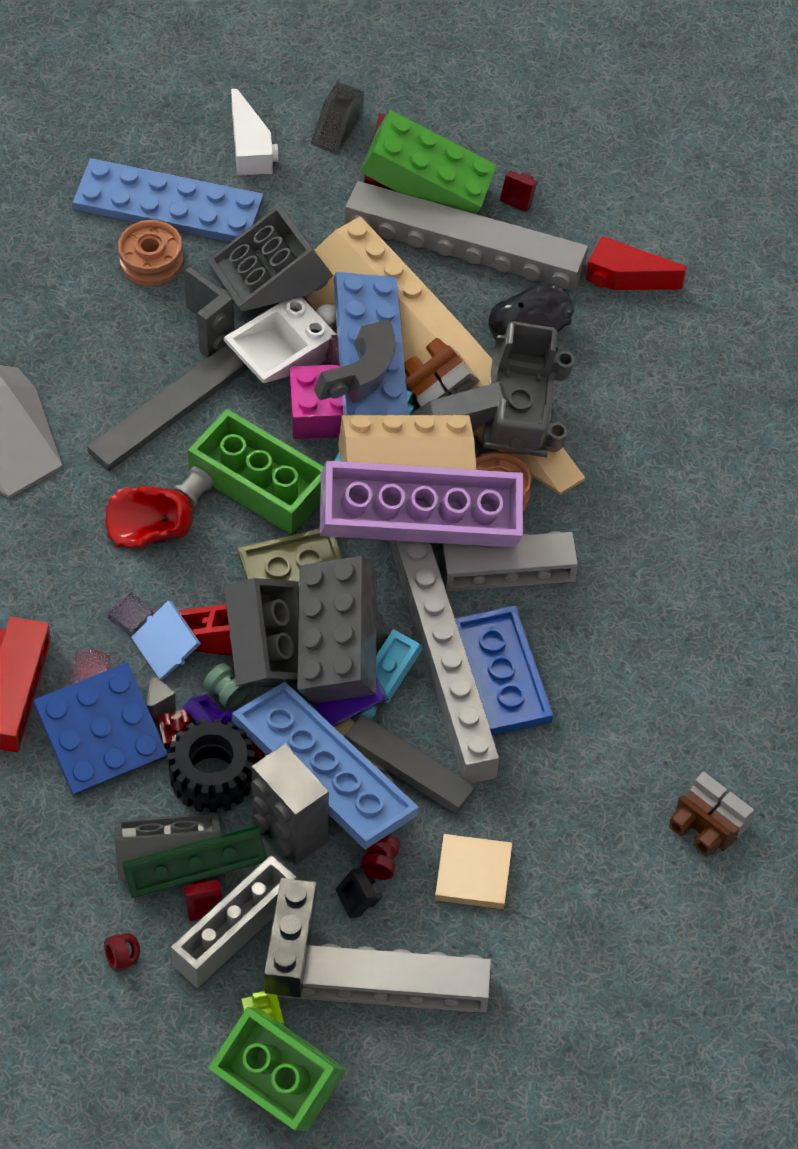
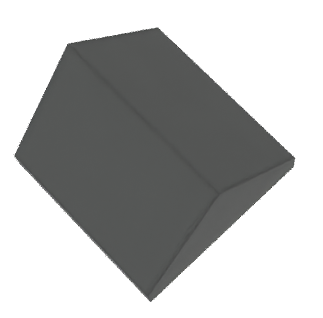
M157 677L150 679L147 708L154 723L157 722V715L171 713L176 710L175 692Z

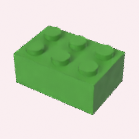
M253 1007L246 1008L208 1067L209 1070L295 1131L309 1130L347 1070L265 1011Z

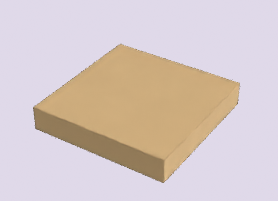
M444 834L435 901L504 909L512 843Z

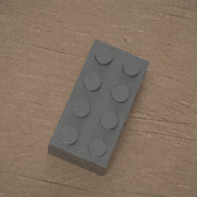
M362 555L300 565L297 690L313 704L376 695L377 571Z

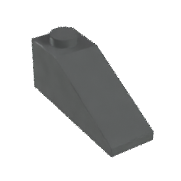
M500 382L434 399L410 415H470L472 430L475 431L494 417L499 400L506 399L504 387ZM506 399V407H505V409L508 408L507 399Z

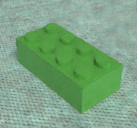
M390 110L375 133L360 173L399 193L477 214L482 207L497 165Z
M226 409L188 450L189 470L193 466L203 469L213 479V488L290 535H293L320 505L321 472L324 466L229 409Z

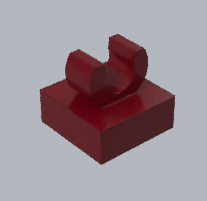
M510 170L505 176L500 201L527 212L532 205L537 181L533 180V176L524 172L518 174Z
M187 710L157 715V723L165 749H170L171 742L176 741V734L180 730L186 732V726L193 723L192 716Z
M205 878L192 882L193 885L184 886L189 921L202 919L222 900L218 879L207 882Z

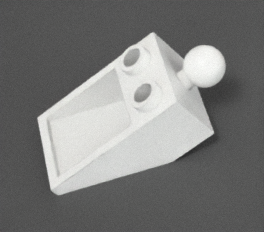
M302 297L283 301L225 336L224 341L262 383L288 377L290 366L319 365L333 356L337 334L331 329L337 325L335 306L324 304L315 311Z

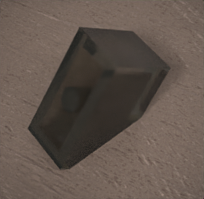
M336 82L324 101L311 145L337 155L339 154L363 116L364 91Z

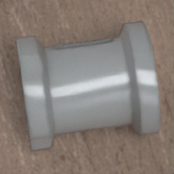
M193 466L188 472L189 476L181 485L174 486L172 490L184 494L193 508H195L197 499L205 491L211 490L214 482L206 471Z

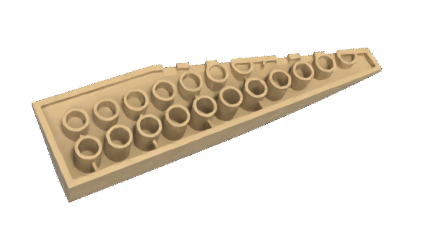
M361 216L336 229L315 249L316 253L333 274V277L328 280V283L322 289L302 297L315 311L324 304L335 306L333 278L336 272L397 277L404 362L411 357L417 356L424 365L432 359L426 349L427 345L435 338H439L461 355L480 380L469 390L489 385L492 358ZM336 325L335 327H333V328H331V329L337 334V325ZM406 383V390L413 392ZM485 424L473 431V434L479 437L478 441L483 443ZM563 447L557 452L546 451L548 452L547 458L498 450L499 452L509 453L520 458L528 466L533 478L558 495H562L585 481L584 475Z

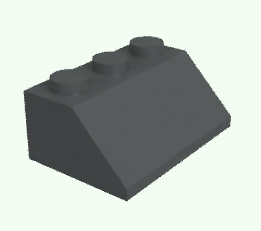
M218 812L114 821L118 881L126 880L122 862L221 836Z

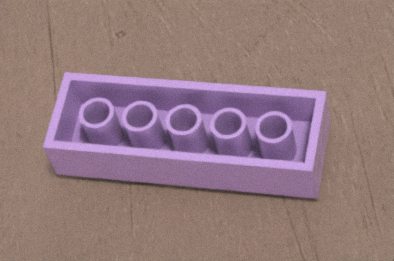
M326 461L321 472L320 536L515 548L523 536V473Z

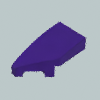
M207 694L190 698L183 706L198 722L199 720L207 719V723H214L215 718L222 719V724L224 725L228 722L233 723L232 713L237 710L223 713Z

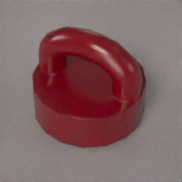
M117 934L105 939L104 951L112 970L118 972L129 968L137 962L140 956V944L133 934ZM127 942L131 945V954H129Z

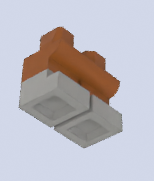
M435 338L427 345L426 349L432 359L424 365L417 356L411 357L404 362L407 376L406 383L414 392L421 407L431 400L449 396L451 393L456 394L467 391L480 381L461 355L439 338Z

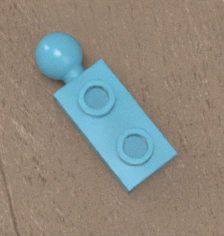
M394 629L376 655V675L389 699L385 701L387 704L423 650L421 644ZM377 706L362 714L371 720L376 714ZM360 714V715H358V716H356V717H354V718H355L356 720H358L359 717H360L362 714Z

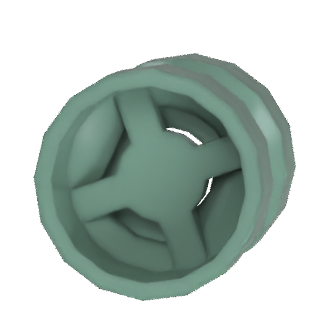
M221 663L213 668L203 682V688L211 695H217L219 703L227 710H231L239 705L250 691V686H236L234 670L226 663Z

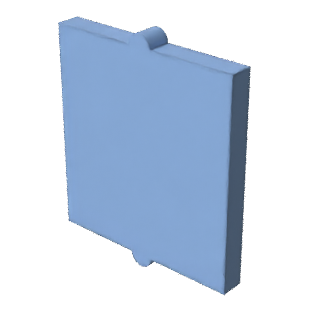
M169 600L153 616H148L147 622L131 637L160 680H164L179 665H184L185 659L201 644L175 605Z

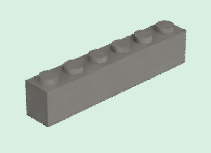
M336 944L309 945L301 998L277 995V997L487 1013L491 959H483L481 956L473 954L457 957L447 956L442 952L418 954L411 953L405 949H396L391 952L378 951L367 946L352 949L341 948Z

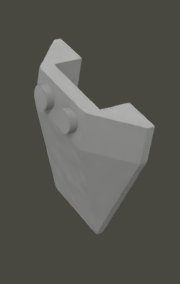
M0 365V494L10 499L59 471L63 466L35 386L19 368Z

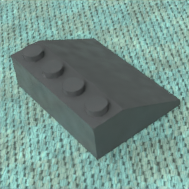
M280 204L208 259V262L241 311L308 296L312 292L322 289L328 283V280L333 277L328 267Z

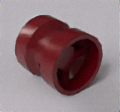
M387 835L365 850L366 855L361 859L360 868L364 869L367 877L378 880H388L393 877L395 870L393 858L398 855L400 842L395 837Z

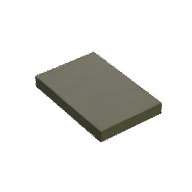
M320 528L238 548V556L246 580L264 578L299 581L300 565L343 559L336 537L320 536Z

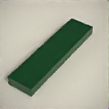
M259 825L122 862L131 897L136 898L263 863L267 859V854Z

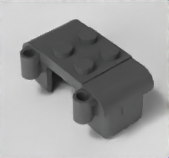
M512 321L507 326L505 336H496L489 384L500 382L503 385L508 408L505 409L506 399H500L494 417L485 423L483 448L547 458L548 452L546 451L557 452L562 449L568 432L567 427L560 422L550 424L554 381H563L569 378L575 358L569 351L557 353L559 348L557 344L558 332L555 328Z

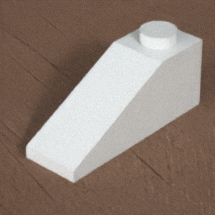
M231 89L237 175L273 174V162H278L277 144H272L270 130L238 89Z

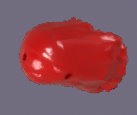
M142 485L117 490L115 495L109 498V504L105 511V524L108 530L107 537L114 541L116 547L141 548L158 541L173 538L180 539L186 536L193 524V506L184 494L152 486ZM162 517H166L167 521L164 522Z

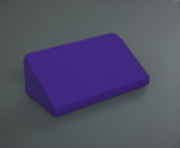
M376 675V695L316 703L315 705L318 713L335 727L389 699Z

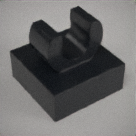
M363 868L352 869L335 889L349 918L362 916L368 907H374L383 897L382 893H375L372 885L376 881L372 877H367Z

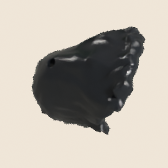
M543 282L505 301H500L491 309L488 324L495 340L497 335L505 336L507 326L512 321L553 327L559 332L564 326L571 324V317L575 310L569 294L558 284L549 285L547 282Z

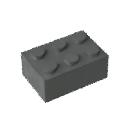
M251 578L224 586L236 686L276 687L284 681L288 685L297 684L299 581Z
M283 744L252 766V821L255 826L259 825L262 834L265 832L269 834L278 853L284 858L288 856L296 865L328 842L329 791L286 744Z

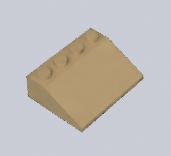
M342 415L338 442L341 462L476 470L475 444L470 415Z

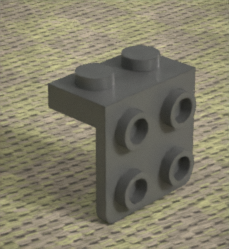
M189 267L184 271L186 306L197 315L199 350L208 358L226 345L224 337L234 331L233 298L225 289H219L211 283L205 274Z

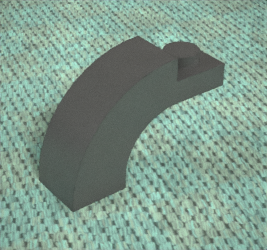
M389 319L361 326L354 343L359 355L358 361L321 372L314 389L319 400L330 397L336 399L348 393L352 402L355 403L371 395L380 386L395 352V334Z

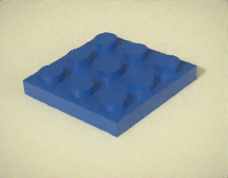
M128 662L34 699L32 702L72 796L163 759L168 755Z

